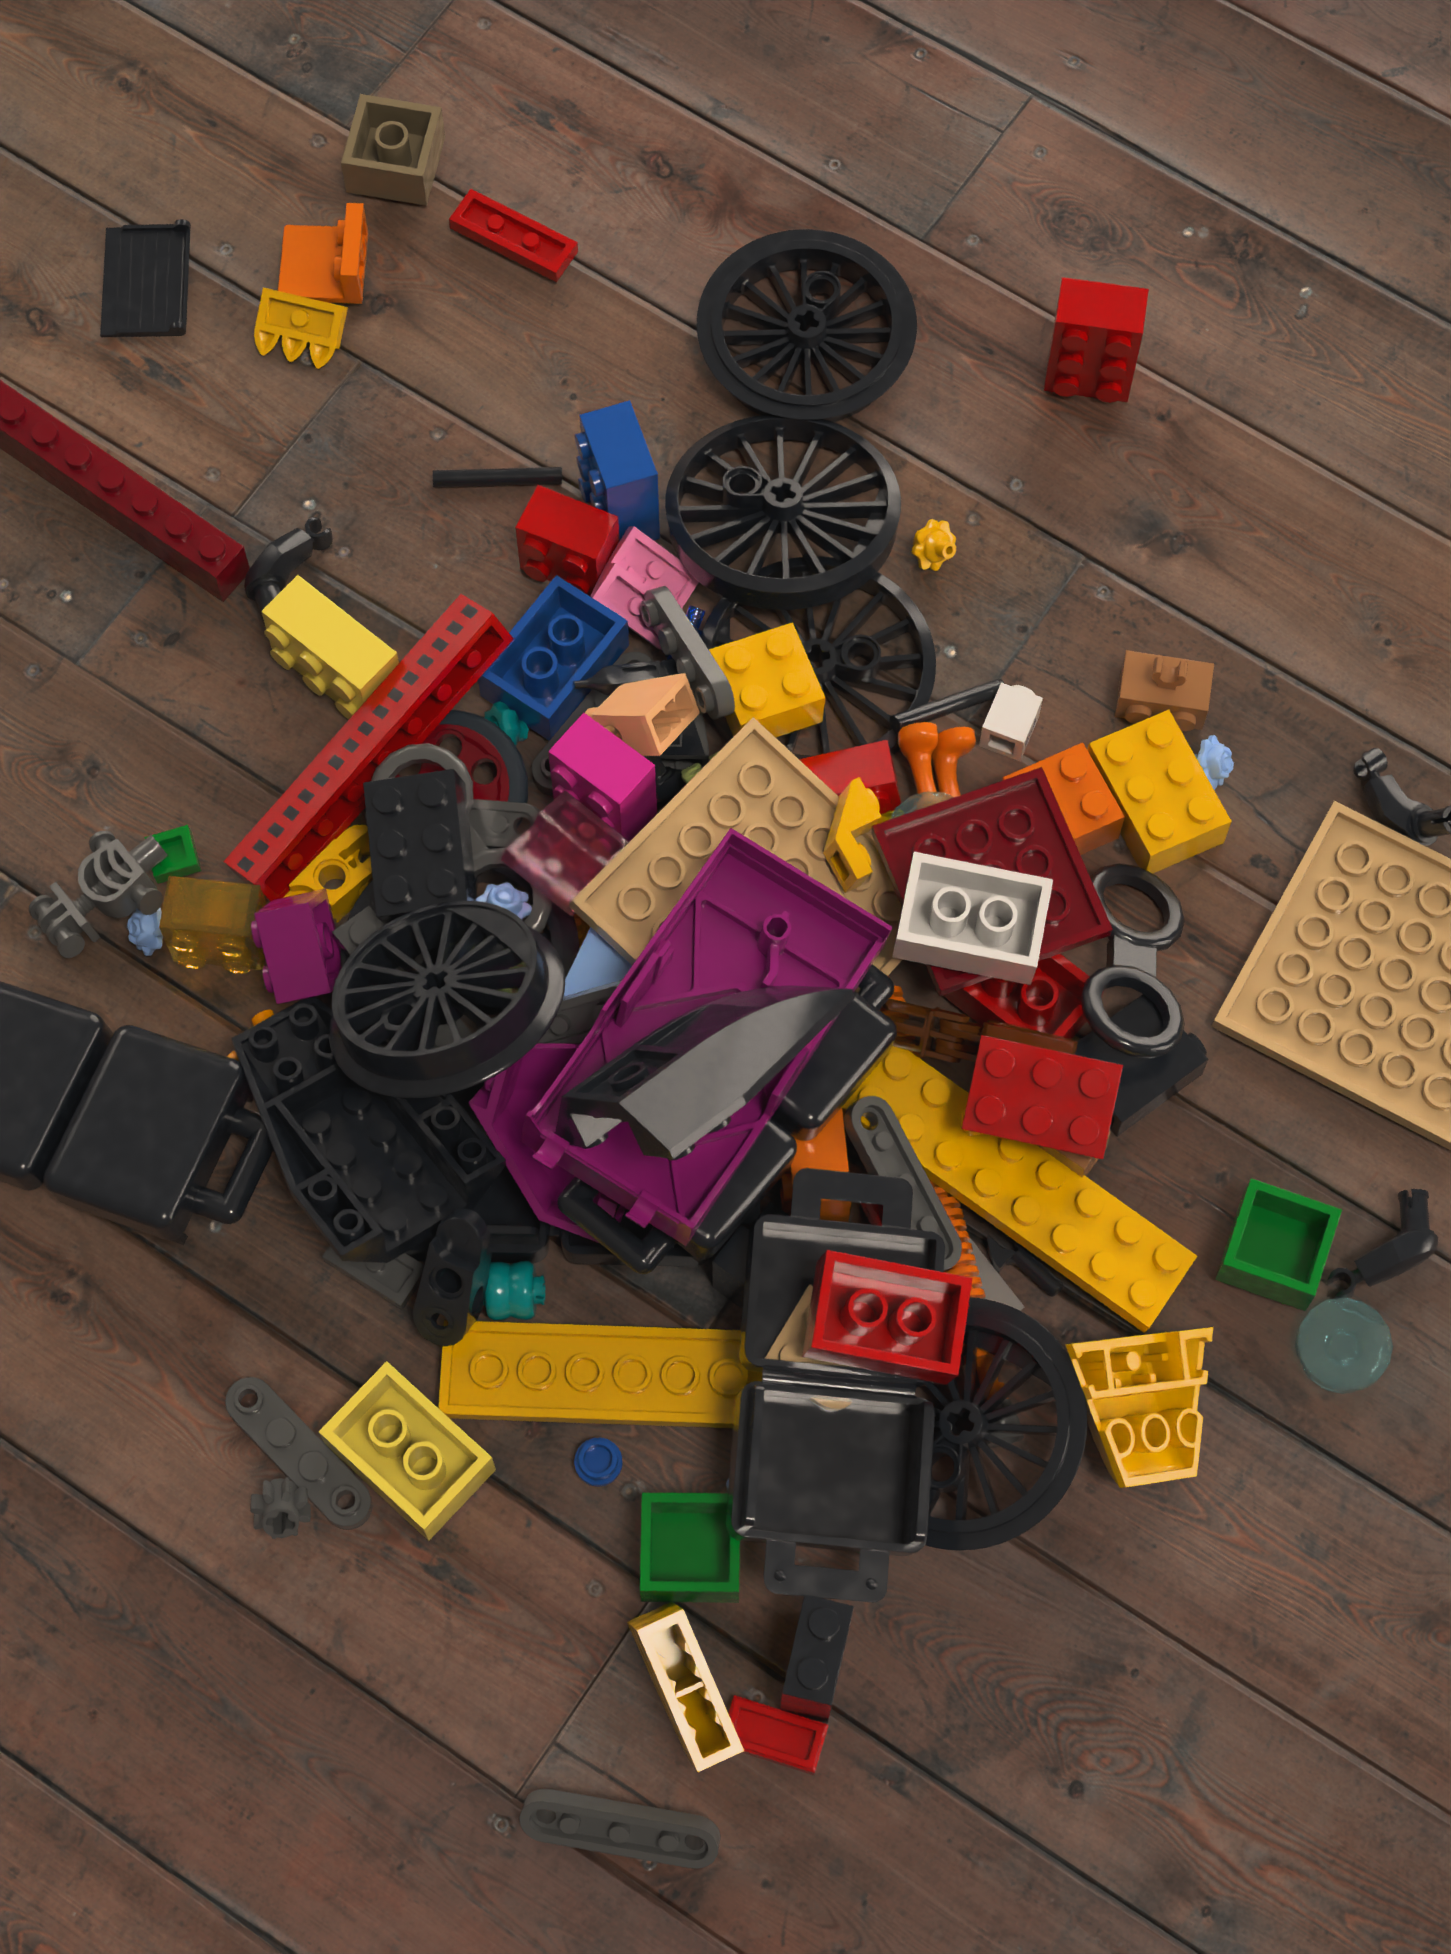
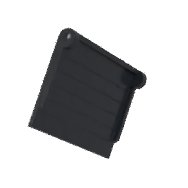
M179 219L174 224L123 225L122 227L106 228L101 338L183 336L186 334L191 229L189 221Z

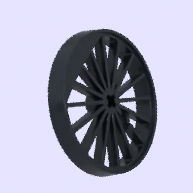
M765 414L726 424L710 432L690 447L676 464L670 476L666 489L665 510L673 548L683 566L702 585L724 598L747 606L772 610H795L815 607L840 599L863 586L880 570L889 557L895 542L901 512V494L896 476L885 457L869 441L856 432L825 419L796 420ZM762 441H776L777 479L770 480L750 444ZM783 441L809 442L811 444L794 478H785ZM821 447H827L842 454L802 487ZM733 449H739L749 467L738 466L733 468L719 458V456ZM854 463L861 466L868 473L853 480L823 489ZM704 467H708L723 478V486L694 477ZM876 488L879 489L875 501L838 502ZM685 493L723 503V505L680 506ZM869 518L865 527L839 520ZM727 522L690 535L684 526V523ZM787 533L790 534L813 575L789 578ZM826 533L858 543L852 552ZM781 534L782 578L758 576L777 535ZM742 535L715 558L702 549ZM764 537L747 573L729 567L732 562ZM806 538L840 561L842 565L825 571Z
M817 556L825 571L842 565L834 557ZM803 557L788 559L789 578L813 575ZM782 561L762 567L758 576L782 578ZM877 572L859 588L875 597L832 644L829 641L844 597L834 601L822 639L816 638L812 607L805 608L809 636L807 641L802 637L787 610H775L783 625L793 622L822 691L827 696L856 746L865 745L867 742L837 693L889 730V732L874 742L888 740L891 756L894 755L900 748L898 745V732L895 733L889 724L890 715L850 686L913 702L909 709L929 702L936 675L935 648L925 618L913 600L897 584ZM722 597L709 615L703 628L701 639L708 650L736 641L730 639V618L732 617L741 621L757 634L771 628L742 608L744 604ZM882 604L889 606L902 620L872 636L855 635ZM907 632L912 635L918 654L881 657L880 645ZM862 654L869 657L872 662L866 666H857L851 663L850 660ZM813 662H819L821 668H814ZM913 667L921 669V682L917 690L875 678L879 670ZM824 706L823 721L819 723L823 754L830 753ZM710 717L717 731L728 743L733 738V734L726 718L712 719ZM801 729L791 732L787 749L791 753L794 752ZM793 753L798 759L812 757L810 755Z

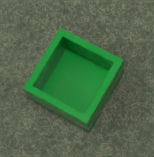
M1251 1178L1242 1195L1215 1280L1306 1311L1316 1295L1342 1209Z
M642 1493L641 1602L739 1603L740 1541L731 1537L726 1528L728 1493Z

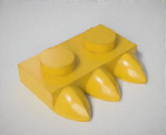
M263 287L254 329L257 349L261 355L265 356L275 347L281 335L284 354L289 362H293L303 353L307 343L310 342L311 359L315 367L320 369L329 362L335 349L340 348L348 307Z

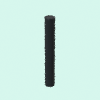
M562 467L433 470V488L562 484Z
M999 678L892 715L889 718L890 727L897 733L907 725L929 722L995 698L1000 684L1004 683V681Z

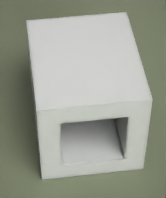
M1001 683L983 724L979 746L1021 761L1038 721L1043 698L1036 696L1032 690L1024 686H1009Z

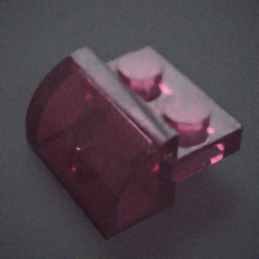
M564 791L538 813L534 824L505 849L501 860L572 917L575 912L569 907L571 901L629 841L567 791Z

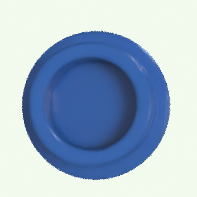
M592 1438L585 1441L578 1448L574 1458V1465L577 1475L583 1482L591 1486L602 1487L609 1485L617 1479L622 1470L623 1461L619 1448L612 1441L605 1438Z

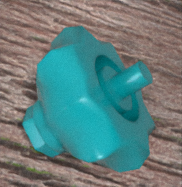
M498 701L493 704L490 710L485 711L484 718L495 723L512 739L515 746L518 742L527 739L529 731L527 724L519 720L516 712L511 710L505 703Z

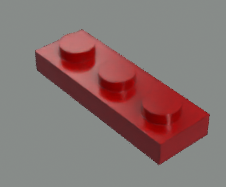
M473 189L469 190L449 218L450 229L555 282L559 280L578 253V242Z

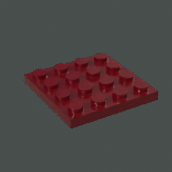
M1042 767L873 825L871 828V835L901 906H903L913 853L918 852L1053 879L1038 961L1108 937L1113 931ZM926 964L939 996L993 978Z

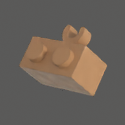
M1126 650L1120 674L1115 717L1125 718L1128 722L1136 724L1166 710H1170L1181 731L1202 730L1209 709L1214 663Z

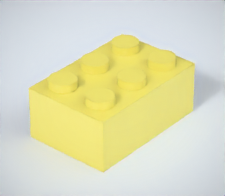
M299 575L261 611L266 627L264 633L270 641L272 648L270 654L274 660L284 669L290 670L293 667L303 675L302 679L305 684L317 695L322 696L325 693L335 701L336 708L348 720L399 664L396 651Z
M387 1361L319 1431L324 1444L428 1541L496 1470L492 1457Z

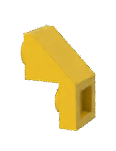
M860 777L852 780L839 796L823 852L845 893L861 886L873 872L868 851L861 843H857L855 838L869 832L872 826L882 817L879 813L880 807L877 797L871 789L865 788Z

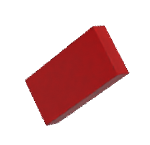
M734 1695L728 1714L744 1749L741 1753L811 1775L815 1774L827 1734L828 1724Z

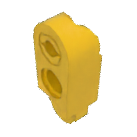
M353 825L346 829L336 840L333 839L289 884L290 891L284 897L326 889L323 887L326 882L332 879H341L344 881L342 886L333 890L326 889L333 919L338 923L352 910L361 893L373 880L371 857L363 863L360 862L363 855H370L368 826Z

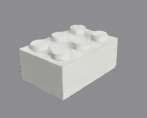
M914 852L892 957L1031 985L1038 965L1053 879Z

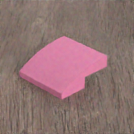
M629 526L605 565L590 597L628 620V628L657 649H661L657 633L652 626H646L641 615L640 603L645 601L646 591L666 586L680 607L683 608L699 581L687 571L677 557L635 526Z

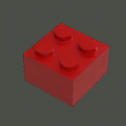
M537 485L515 527L521 570H524L532 579L541 582L546 580L552 581L557 575L591 596L605 565L620 541L618 516L541 485Z

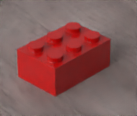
M1062 277L1049 349L1044 391L1055 392L1064 397L1074 395L1093 397L1109 403L1116 401L1128 402L1143 336L1149 289Z
M1057 954L1038 961L1031 985L990 978L943 996L979 1024H983V1022H987L990 1019L1072 1039L1087 1022L1083 1015L1080 997L1085 981L1090 976L1062 954Z
M981 1035L962 1129L1103 1159L1123 1065Z
M826 1250L818 1259L802 1357L948 1384L959 1375L973 1278Z

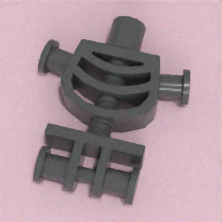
M99 831L95 833L89 840V847L93 853L88 855L78 868V883L84 894L80 895V898H77L76 901H72L60 885L54 882L49 887L58 897L56 902L49 895H41L30 903V915L35 920H38L39 928L46 934L48 940L57 946L61 956L72 958L81 953L85 946V941L80 935L82 931L93 942L101 938L84 917L94 907L104 915L118 919L130 915L137 908L143 914L151 915L161 907L163 902L162 893L157 890V886L146 873L168 857V855L152 835L128 852L112 832Z

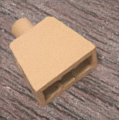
M686 673L625 683L619 686L599 707L588 708L585 714L642 756H660L700 714Z

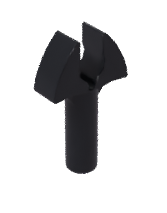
M987 1235V1253L992 1266L998 1273L1005 1265H1014L1020 1268L1049 1296H1056L1062 1290L1063 1282L1022 1245L1010 1238L1014 1243V1250L1003 1249L990 1235Z

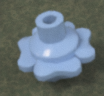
M1210 735L1208 739L1201 741L1200 751L1194 755L1215 790L1217 786L1223 785L1224 778H1228L1229 773L1233 770L1232 752L1224 744L1219 743L1215 735Z
M507 882L499 885H487L484 894L476 898V901L503 907L521 919L532 912L531 905L527 903L528 894L515 889Z
M137 908L136 912L132 914L127 922L129 941L136 944L138 950H143L145 956H151L156 949H161L163 937H173L176 932L175 921L173 919H163L161 908L151 915H145Z

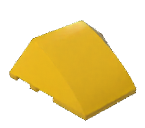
M1213 1327L1066 1344L1074 1371L1085 1395L1087 1422L1094 1442L1106 1468L1119 1488L1197 1476L1203 1416L1197 1409L1200 1385L1207 1384L1208 1371L1202 1370L1204 1346L1206 1342H1212Z

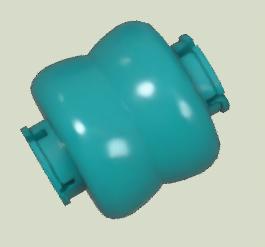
M520 1261L511 1265L504 1262H491L483 1306H486L487 1316L496 1321L510 1317L521 1320H530L535 1317L537 1304L545 1305L546 1285L543 1284L545 1283V1276H536L535 1266L529 1261Z

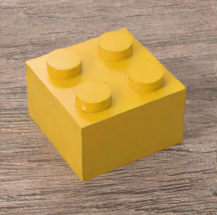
M793 622L709 649L732 688L735 710L733 714L725 716L733 737L753 717L775 738L823 721L825 696Z

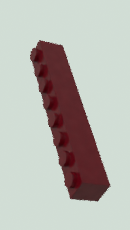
M0 380V449L220 601L224 602L245 579L250 566L243 545Z

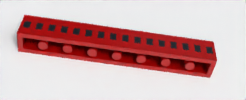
M460 594L223 862L243 882L269 902L283 898L290 891L289 884L333 839L336 840L365 809L363 782L371 781L373 773L380 763L390 753L411 744H422L513 641L514 638L491 611Z

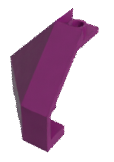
M537 1043L512 1066L484 1081V1085L468 1103L496 1150L506 1159L508 1170L538 1220L596 1241L563 1214L557 1205L559 1194L575 1176L557 1164L550 1170L532 1158L537 1153L536 1151L520 1142L527 1112L529 1110L532 1111L580 1046V1044ZM600 1192L593 1201L618 1222H621L626 1208Z

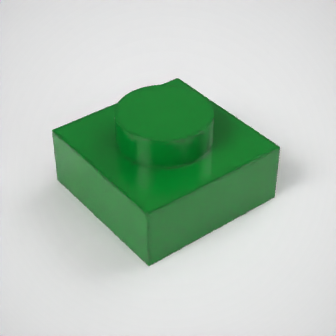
M188 825L152 835L168 855V857L152 868L153 876L158 884L201 871L192 831Z

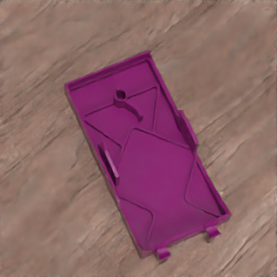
M730 828L605 1003L593 1027L537 1106L532 1111L529 1110L527 1112L520 1142L536 1151L537 1153L532 1158L550 1170L557 1164L628 1209L629 1212L626 1213L625 1217L637 1225L646 1228L650 1223L687 1246L837 1017L830 1021L745 1106L731 1115V1121L727 1126L718 1131L707 1133L694 1143L695 1148L691 1153L677 1160L643 1155L628 1122H620L608 1131V1138L595 1147L583 1149L579 1146L569 1145L568 1141L555 1134L562 1096L651 1032L669 1021L717 999L757 988L789 985L852 989L854 993L884 948L892 926Z

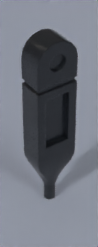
M674 659L662 660V662L650 661L611 665L602 668L594 676L586 680L573 681V688H589L610 696L619 686L625 683L678 674Z

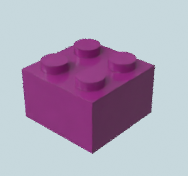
M326 889L275 899L254 914L256 920L251 923L252 935L257 948H263L267 963L266 966H263V979L269 993L274 992L276 1003L280 1004L331 993L342 967L341 948L332 934V931L336 928Z

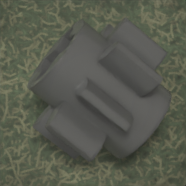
M289 1477L274 1479L270 1482L267 1480L263 1481L262 1495H251L250 1512L254 1513L255 1530L263 1528L272 1539L285 1538L291 1535L297 1536L299 1521L310 1522L311 1520L308 1489L306 1487L298 1488L294 1482L290 1481Z

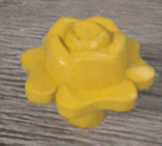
M930 519L925 527L915 533L911 552L917 557L919 568L923 570L930 568L933 571H938L944 561L951 559L955 555L956 537L950 532L949 523L944 520L938 522Z

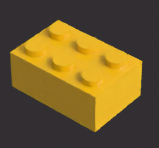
M1166 710L1089 743L1087 750L1125 816L1120 834L1138 867L1155 873L1224 843L1232 821L1170 710Z

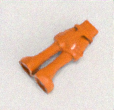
M921 722L910 724L900 729L898 732V745L911 767L919 803L913 807L914 811L961 795L957 781V763L960 757L968 754L975 747L976 736L972 728L954 727L938 733L936 724ZM931 762H932V764H933V768H934V772H935V776H936V780H937V784H938L939 796H938V793H937V790H936V787H935V784H934V780H933Z

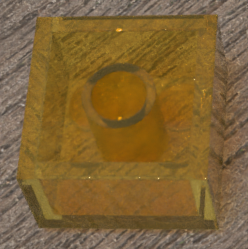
M168 876L159 928L173 961H177L182 966L196 969L203 968L205 964L218 965L234 973H247L250 969L263 970L265 963L263 948H257L251 929L252 921L256 920L254 914L267 905L260 885Z

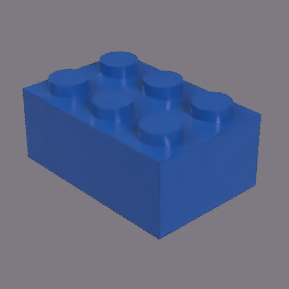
M631 401L579 415L581 433H577L574 436L580 455L576 457L581 475L578 483L584 502L586 504L591 502L593 507L618 516L620 540L629 526H635L654 541L660 539L658 473Z
M556 575L509 632L514 638L513 641L478 679L480 696L492 704L498 701L505 703L511 710L516 712L519 720L525 722L530 729L550 741L592 690L589 688L574 689L573 681L586 680L594 676L602 668L613 665L629 646L628 620Z

